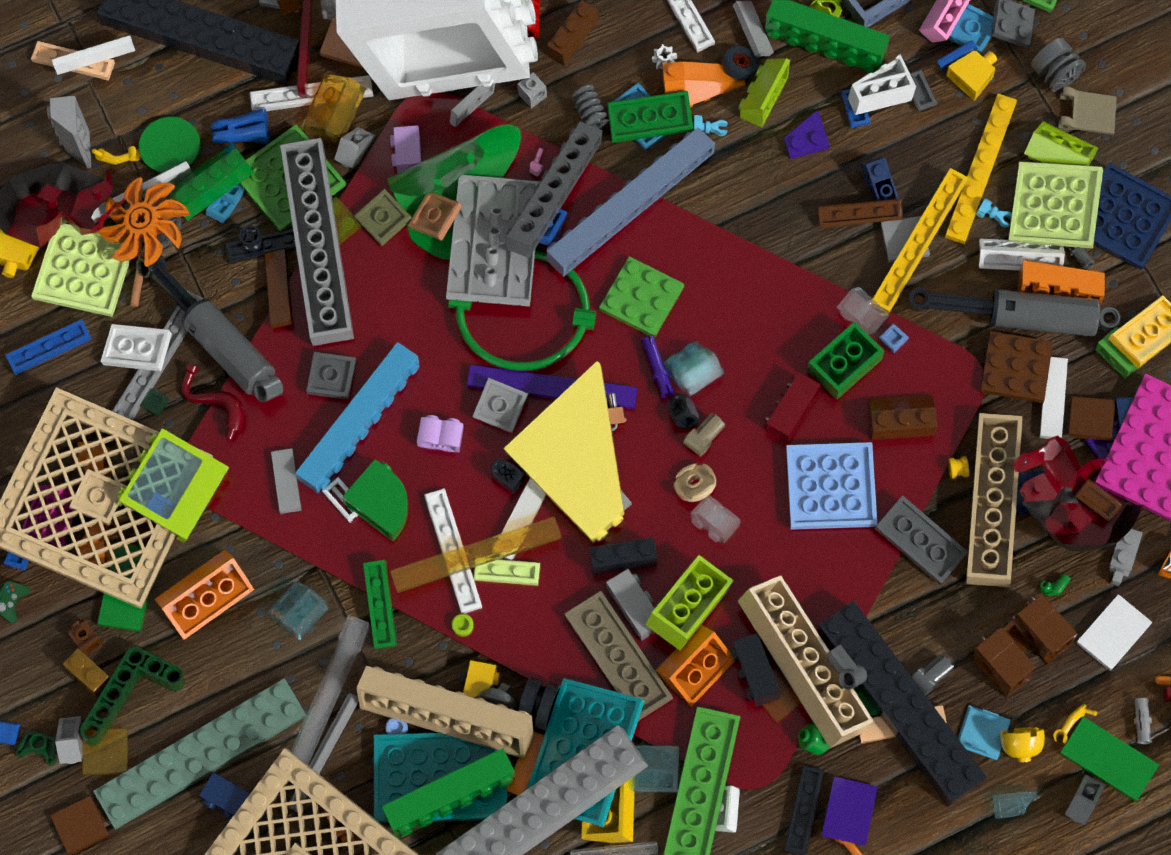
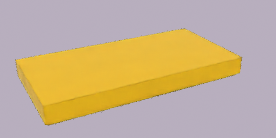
M1163 295L1108 338L1137 368H1140L1171 343V303Z

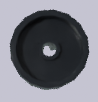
M531 675L521 695L518 711L527 712L532 716V719L535 714V728L546 731L561 685L550 681L545 685L542 692V679Z

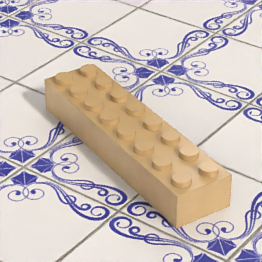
M979 413L967 584L1010 587L1019 473H1015L1014 462L1020 456L1022 416Z
M782 576L749 588L738 600V603L828 746L832 748L862 734L874 722L854 689H844L839 683V674L826 659V655L830 651Z
M366 666L357 686L360 709L497 751L504 748L507 754L525 759L533 739L532 716L527 712L511 710L502 704H491L482 698L468 697L462 692H452L439 685L432 686L419 679L412 680L399 673L392 674L379 667L372 668Z

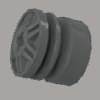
M1058 38L1046 45L1034 57L1030 65L1040 77L1046 76L1044 82L1050 85L1049 88L1053 92H1059L1063 90V87L1069 86L1082 74L1086 67V63L1079 59L1080 57L1077 53L1071 54L1073 49L1064 38Z

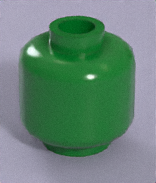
M807 724L800 730L798 741L802 750L815 755H821L830 748L815 724Z

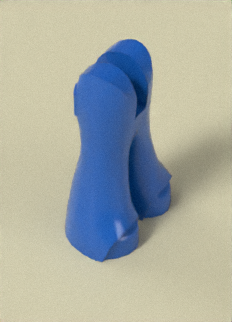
M261 107L237 117L218 119L212 122L211 131L214 132L212 134V143L254 142L268 145L270 143V135L267 127L268 116L266 108Z

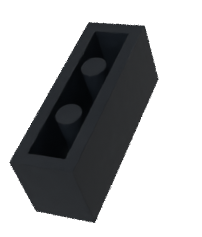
M654 537L589 547L593 575L657 565Z
M758 633L733 641L734 649L731 650L734 662H739L741 667L738 669L741 681H746L748 688L745 691L748 700H753L755 707L780 699V690Z

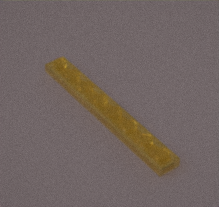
M551 517L391 570L390 572L397 593L561 539L562 537L555 517Z

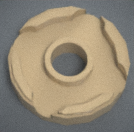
M691 464L678 472L674 488L678 497L688 502L699 501L712 493L716 486V477L712 468L708 465ZM699 480L698 483L690 485L692 481Z

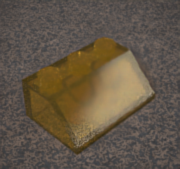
M324 74L300 129L329 142L340 143L341 138L347 134L351 122L355 118V113L363 99L366 88L350 77Z

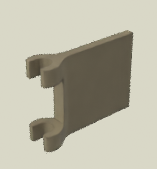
M1066 86L1063 87V91L1060 92V100H1072L1071 118L1061 116V121H1058V129L1114 135L1117 97L1077 91Z

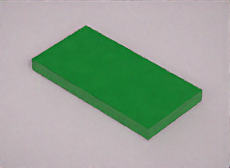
M688 91L607 103L612 143L694 131Z
M127 544L130 554L141 550V547L138 545ZM124 546L113 550L116 559L127 555ZM142 555L132 558L135 567H137ZM129 560L118 564L121 573L132 569ZM115 565L109 567L110 571L117 573ZM104 593L97 623L98 626L141 632L148 596L142 609Z
M1085 717L1082 718L1060 753L1063 757L1134 802H1137L1159 767L1158 763Z

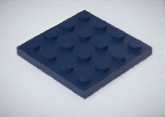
M1108 163L1102 175L1093 244L1142 270L1171 222V195Z

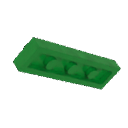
M386 560L363 563L374 649L397 646Z

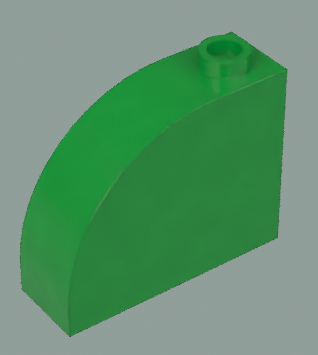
M375 459L343 495V504L393 542L403 530L407 520V494L402 482L391 471V468L385 462L380 463Z

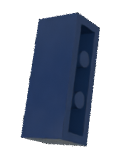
M212 773L199 796L203 800L202 804L211 810H214L216 807L222 811L221 815L231 820L250 793ZM267 812L264 814V816L261 818L259 822H263L267 819Z

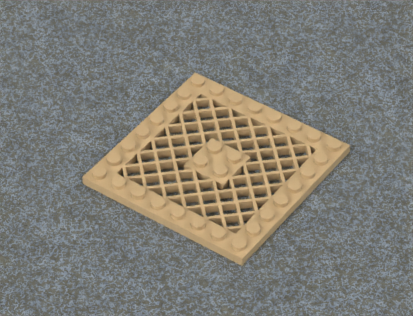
M56 387L0 500V548L142 609L176 534L159 524H156L154 529L151 520L147 517L134 521L131 514L134 510L124 505L125 509L117 511L119 498L116 496L122 486L127 488L123 483L130 480L127 479L128 476L118 480L115 471L126 467L129 475L131 473L129 466L139 462L138 459L141 456L139 448L149 451L152 446L149 443L155 432L158 434L160 432ZM76 423L79 432L68 435L65 426ZM80 423L85 424L91 428L82 430ZM62 428L65 437L56 439ZM99 431L110 436L102 439ZM96 432L99 440L88 444L85 435ZM81 437L84 445L73 449L70 440ZM162 438L150 458H155L158 466L150 469L144 466L143 471L138 476V478L146 476L149 485L138 488L135 482L133 485L134 490L128 493V497L137 495L139 504L144 507L148 501L143 502L140 493L150 489L152 494L156 493L154 488L164 484L168 493L161 496L177 505L202 463L199 458ZM115 440L118 449L107 452L105 443ZM119 440L129 443L130 445L122 447ZM67 442L70 450L59 454L56 445ZM101 445L104 454L93 457L90 449ZM53 447L55 456L47 458L51 448ZM135 448L138 457L127 461L124 452ZM86 450L90 459L78 462L76 453ZM121 454L123 463L113 466L110 457ZM72 455L75 464L64 468L61 459ZM159 457L166 459L169 462L161 464ZM106 459L109 468L98 471L95 462ZM58 460L61 469L50 473L47 464ZM92 464L94 471L87 469L85 475H83L81 467ZM174 465L177 474L166 478L163 469ZM178 465L184 467L182 472H180ZM42 466H43L44 469H45L46 474L43 475V476L37 477L38 474H39V472H40V470H41V468H42ZM77 469L81 478L69 481L67 472ZM160 470L163 480L152 483L149 474ZM111 472L114 480L103 475ZM63 474L66 483L55 487L52 477ZM48 479L51 488L40 492L37 483ZM177 480L172 491L169 482ZM81 483L76 494H74L72 486ZM34 485L37 493L28 496ZM68 488L71 497L60 500L57 491ZM54 493L57 502L45 505L43 496ZM39 498L42 507L31 511L28 502ZM71 502L69 508L73 512L65 514L62 505ZM24 503H25V506H26V509H27L28 512L19 515V513H20V511H21V509H22V507H23V505H24ZM59 507L62 516L51 519L48 510ZM45 512L48 521L36 525L33 515ZM127 513L130 523L120 526L116 517ZM79 515L82 524L71 528L68 519ZM83 515L94 520L85 523ZM30 517L33 526L22 530L19 521ZM113 519L116 528L105 531L103 524L109 526ZM64 520L67 530L56 533L53 524ZM147 522L150 531L139 534L136 525ZM14 523H16L18 530L12 528ZM99 524L102 533L90 536L87 527ZM50 525L53 535L41 538L38 529ZM133 527L136 536L125 540L122 531ZM84 529L87 538L76 542L73 533ZM35 531L38 539L27 535V533ZM118 532L121 542L110 545L107 536ZM70 534L73 543L61 547L58 538ZM151 536L145 548L142 539ZM104 537L107 547L96 550L93 541ZM55 539L58 548L46 542ZM138 541L141 550L130 554L127 544ZM89 543L93 552L81 556L78 546ZM124 546L127 555L116 559L113 550ZM75 548L78 556L66 551ZM109 551L112 561L101 564L98 555ZM142 555L137 567H135L132 558ZM95 556L98 565L89 562L86 559ZM129 560L132 569L121 573L118 564ZM115 565L117 573L106 568Z
M287 748L283 749L205 853V855H234L240 848L241 855H246L245 843L255 842L256 855H312L308 851L318 850V855H323V849L333 848V854L339 855L338 847L348 846L349 855H354L353 845L357 844L364 845L365 855H370L369 845L379 853L377 855H419ZM289 781L294 784L292 786H286ZM295 789L296 801L287 802L285 790ZM301 791L311 799L302 800ZM280 794L281 803L273 804ZM312 803L313 815L304 816L302 804ZM318 804L329 813L319 814ZM297 805L298 817L288 818L287 806ZM282 807L283 819L273 820L272 808ZM267 812L268 821L259 822ZM329 816L330 829L321 830L319 817ZM314 818L315 831L305 832L304 819ZM335 818L339 820L343 825H345V827L336 828ZM299 820L300 833L290 834L289 822ZM283 822L285 835L275 836L274 824ZM260 825H268L270 837L260 838ZM252 830H254V839L246 840ZM346 830L348 842L338 844L336 831ZM331 832L332 844L322 846L321 833ZM352 832L362 840L353 842ZM316 834L317 846L307 848L306 835ZM300 836L301 845L295 843L292 846L291 837ZM285 838L287 851L277 852L275 839ZM270 840L271 853L262 854L260 841Z

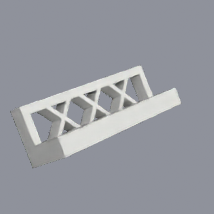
M979 239V268L1020 270L1023 260L1057 266L1064 265L1065 252L1063 246L1022 242L1013 243V241L998 239Z

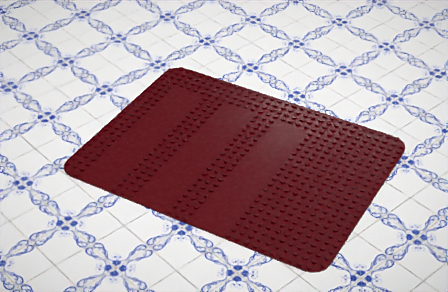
M438 92L423 97V95L407 97L396 108L334 207L354 339L316 346L312 345L298 265L289 279L293 324L272 328L270 325V313H268L250 342L274 367V376L278 377L281 381L283 393L266 402H260L254 394H246L229 376L220 391L229 392L242 402L244 421L241 431L236 430L233 440L226 438L225 435L228 427L224 425L227 411L224 406L212 403L188 441L190 445L213 455L214 459L229 467L206 506L210 511L366 594L367 588L363 563L386 560L392 607L526 679H529L531 675L541 678L543 688L550 681L561 685L563 678L614 691L566 619V612L601 591L654 670L677 648L656 632L642 641L639 639L606 588L607 581L624 571L593 575L589 547L654 537L657 565L629 570L631 574L635 573L641 582L639 586L643 592L647 591L653 600L651 604L654 609L698 555L734 580L727 593L701 624L714 631L730 653L734 649L733 641L757 633L738 600L749 588L778 576H782L816 630L820 623L853 600L867 617L901 551L875 530V527L791 529L786 446L872 442L877 524L902 495L923 512L949 465L948 458L953 457L982 403L984 393L980 391L984 370L977 358L963 347L892 312L887 314L871 305L870 301L659 198L573 269L586 289L589 299V310L596 311L594 329H586L575 348L554 364L539 369L519 371L578 379L598 361L602 368L604 383L638 387L635 410L623 408L624 418L627 421L625 423H618L617 428L612 431L620 488L632 502V505L624 510L625 514L622 516L624 519L616 527L611 526L603 540L600 542L597 540L595 543H592L546 495L513 561L540 563L538 586L474 580L482 608L465 613L473 620L474 628L471 634L465 637L456 635L452 629V620L455 616L461 614L424 494L445 488L473 578L476 558L506 560L493 554L492 550L530 477L508 456L504 448L556 399L528 395L513 433L473 418L484 389L467 387L470 365L496 369L504 368L495 366L480 358L464 341L457 325L456 309L449 308V299H446L450 260L433 256L415 244L410 237L406 225L381 246L354 217L356 213L384 189L396 200L388 183V178L398 174L396 166H392V154H395V147L391 148L390 135H394V127H419L421 161L423 162L494 127L506 124L513 125L477 107L455 127L450 124L451 110L462 99L449 93ZM519 128L521 132L519 149L503 178L542 182L544 172L550 170L552 160L560 154L561 148ZM542 148L543 153L539 164L543 166V169L537 177L529 172L530 163L534 161L538 149ZM588 163L560 208L566 211L567 215L558 241L562 239L566 231L569 229L573 230L582 218L589 217L598 205L605 204L613 193L621 191L628 181ZM538 243L535 250L547 253L549 246ZM629 256L684 283L682 292L654 338L665 370L670 375L668 378L674 390V394L670 397H667V394H665L666 398H662L657 382L653 380L652 376L654 374L641 343V340L645 337H648L650 340L649 335L599 311L600 305ZM534 259L530 306L472 301L470 311L464 310V318L472 338L491 355L512 362H531L551 356L570 341L577 330L576 327H573L574 311L576 308L581 309V302L575 285L567 275L563 277L550 263ZM853 322H856L884 350L883 359L837 400L821 385L819 394L788 443L766 431L765 419L770 411L774 412L777 408L775 404L781 394L785 395L788 388L786 386L790 378H795L798 372L819 383L807 371L809 361ZM893 323L909 337L895 353H892L878 340ZM397 342L416 354L420 365L417 372L407 378L403 390L397 391L393 396L392 404L388 408L385 407L379 421L376 424L372 423L368 429L367 436L363 440H359L355 445L354 453L350 457L347 456L343 461L340 471L338 473L334 472L330 477V483L339 477L350 489L375 459L380 463L385 462L400 479L407 494L408 516L405 526L398 537L392 542L359 516L349 523L325 496L322 489L317 494L298 480L302 511L280 514L271 452L292 448L295 469L297 471ZM314 352L356 358L349 400L307 394ZM677 393L688 395L699 414V424L692 429L683 430L675 425L672 420L669 404L671 398ZM932 395L938 426L935 436L872 440L868 399ZM711 413L716 414L725 423V427L711 441L712 443L708 450L702 456H698L683 442L687 435L693 429H697ZM433 415L437 416L439 420L454 418L463 423L464 429L460 452H448L417 446L421 417ZM494 460L508 461L525 474L523 483L513 494L493 479L491 463ZM691 464H706L712 468L716 477V486L712 493L706 498L694 502L684 501L678 497L674 488L678 472ZM178 465L180 472H182L184 467ZM699 480L692 481L690 485L698 483ZM337 484L335 487L344 495L345 491ZM331 489L329 493L350 515L352 512L343 504V502ZM759 636L780 690V699L755 707L753 700H748L745 691L748 688L746 681L742 682L738 669L741 667L739 662H734L692 707L662 680L673 699L639 720L633 736L685 763L697 707L740 716L726 785L734 786L741 790L760 789L775 781L787 767L799 744L798 735L800 730L807 724H810L812 719Z

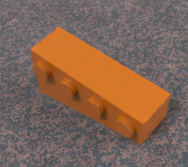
M1023 260L1018 275V291L1098 299L1100 304H1102L1105 293V273L1097 270H1083Z

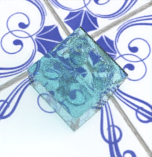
M697 341L689 343L682 351L670 356L663 363L665 370L669 372V375L678 387L689 396H692L724 374L714 352Z
M295 581L267 613L300 640L329 608L326 601L311 588Z
M635 745L648 767L633 777V791L678 792L679 746Z

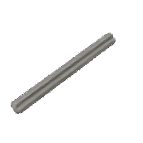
M349 693L309 765L318 774H320L359 702L358 697L354 694ZM301 791L302 800H305L308 795ZM294 792L289 802L296 801V792ZM297 805L287 806L292 811L298 812Z

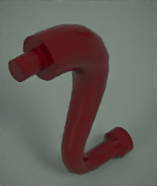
M187 364L181 389L183 397L192 403H215L224 406L227 411L224 426L228 427L225 437L233 440L236 430L241 431L244 421L242 402L235 395L224 391L201 394L191 393L190 385L199 368Z

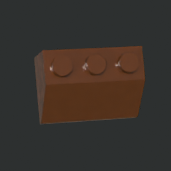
M931 394L868 399L872 440L936 435L938 428L936 408Z

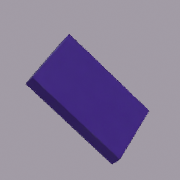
M834 777L822 836L866 846L877 786Z

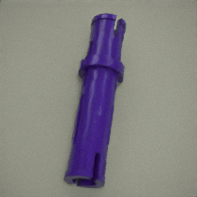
M649 336L650 340L648 337H645L641 340V343L654 374L652 376L653 380L657 382L661 397L666 398L665 394H667V397H670L674 394V390L668 378L670 376L669 372L665 370L654 337Z

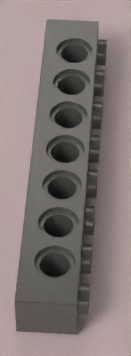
M581 121L576 128H572L569 140L562 144L560 154L553 158L550 170L544 172L541 184L536 185L532 198L527 199L522 214L519 213L517 215L513 228L508 229L505 240H507L506 249L530 258L600 146L602 130Z

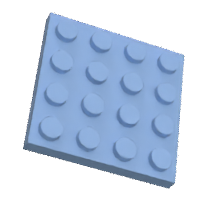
M872 442L786 446L791 529L876 527L877 510Z

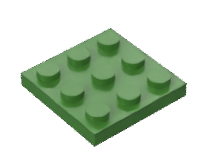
M629 256L600 305L599 311L655 338L682 292L684 283Z

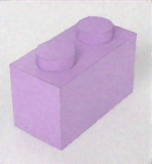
M418 126L394 127V135H390L391 148L395 147V154H392V166H396L397 173H400L422 162L420 133Z

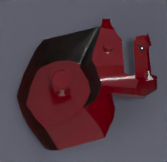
M64 162L52 163L21 173L6 182L0 190V229L8 236L41 248L42 245L57 233L61 225L67 222L81 235L92 234L101 230L104 220L115 207L123 205L125 198L121 202H115L98 219V222L94 223L92 219L94 211L111 196L113 189L111 173L107 171L106 180Z
M1057 435L1047 439L1041 448L1030 453L1024 452L1015 460V473L1023 472L1040 464L1045 466L1046 473H1042L1024 482L1020 489L1024 499L1022 503L1038 524L1061 547L1067 550L1090 551L1111 547L1131 530L1143 505H1127L1121 497L1108 492L1123 504L1109 522L1076 498V492L1088 478L1095 483L1100 470L1108 459H1094L1080 467L1068 441Z

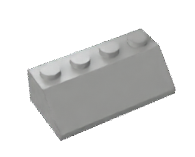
M76 97L50 98V106H47L48 119H51L52 128H55L56 136H59L60 145H63L65 151L87 169L91 168L90 131Z

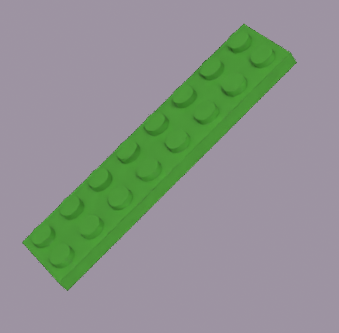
M697 707L664 855H710L740 716Z

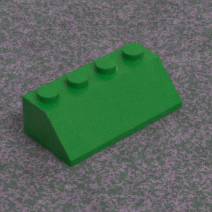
M231 143L177 182L175 188L168 196L171 200L179 201L188 209L190 216L184 217L189 221L254 172L234 144Z

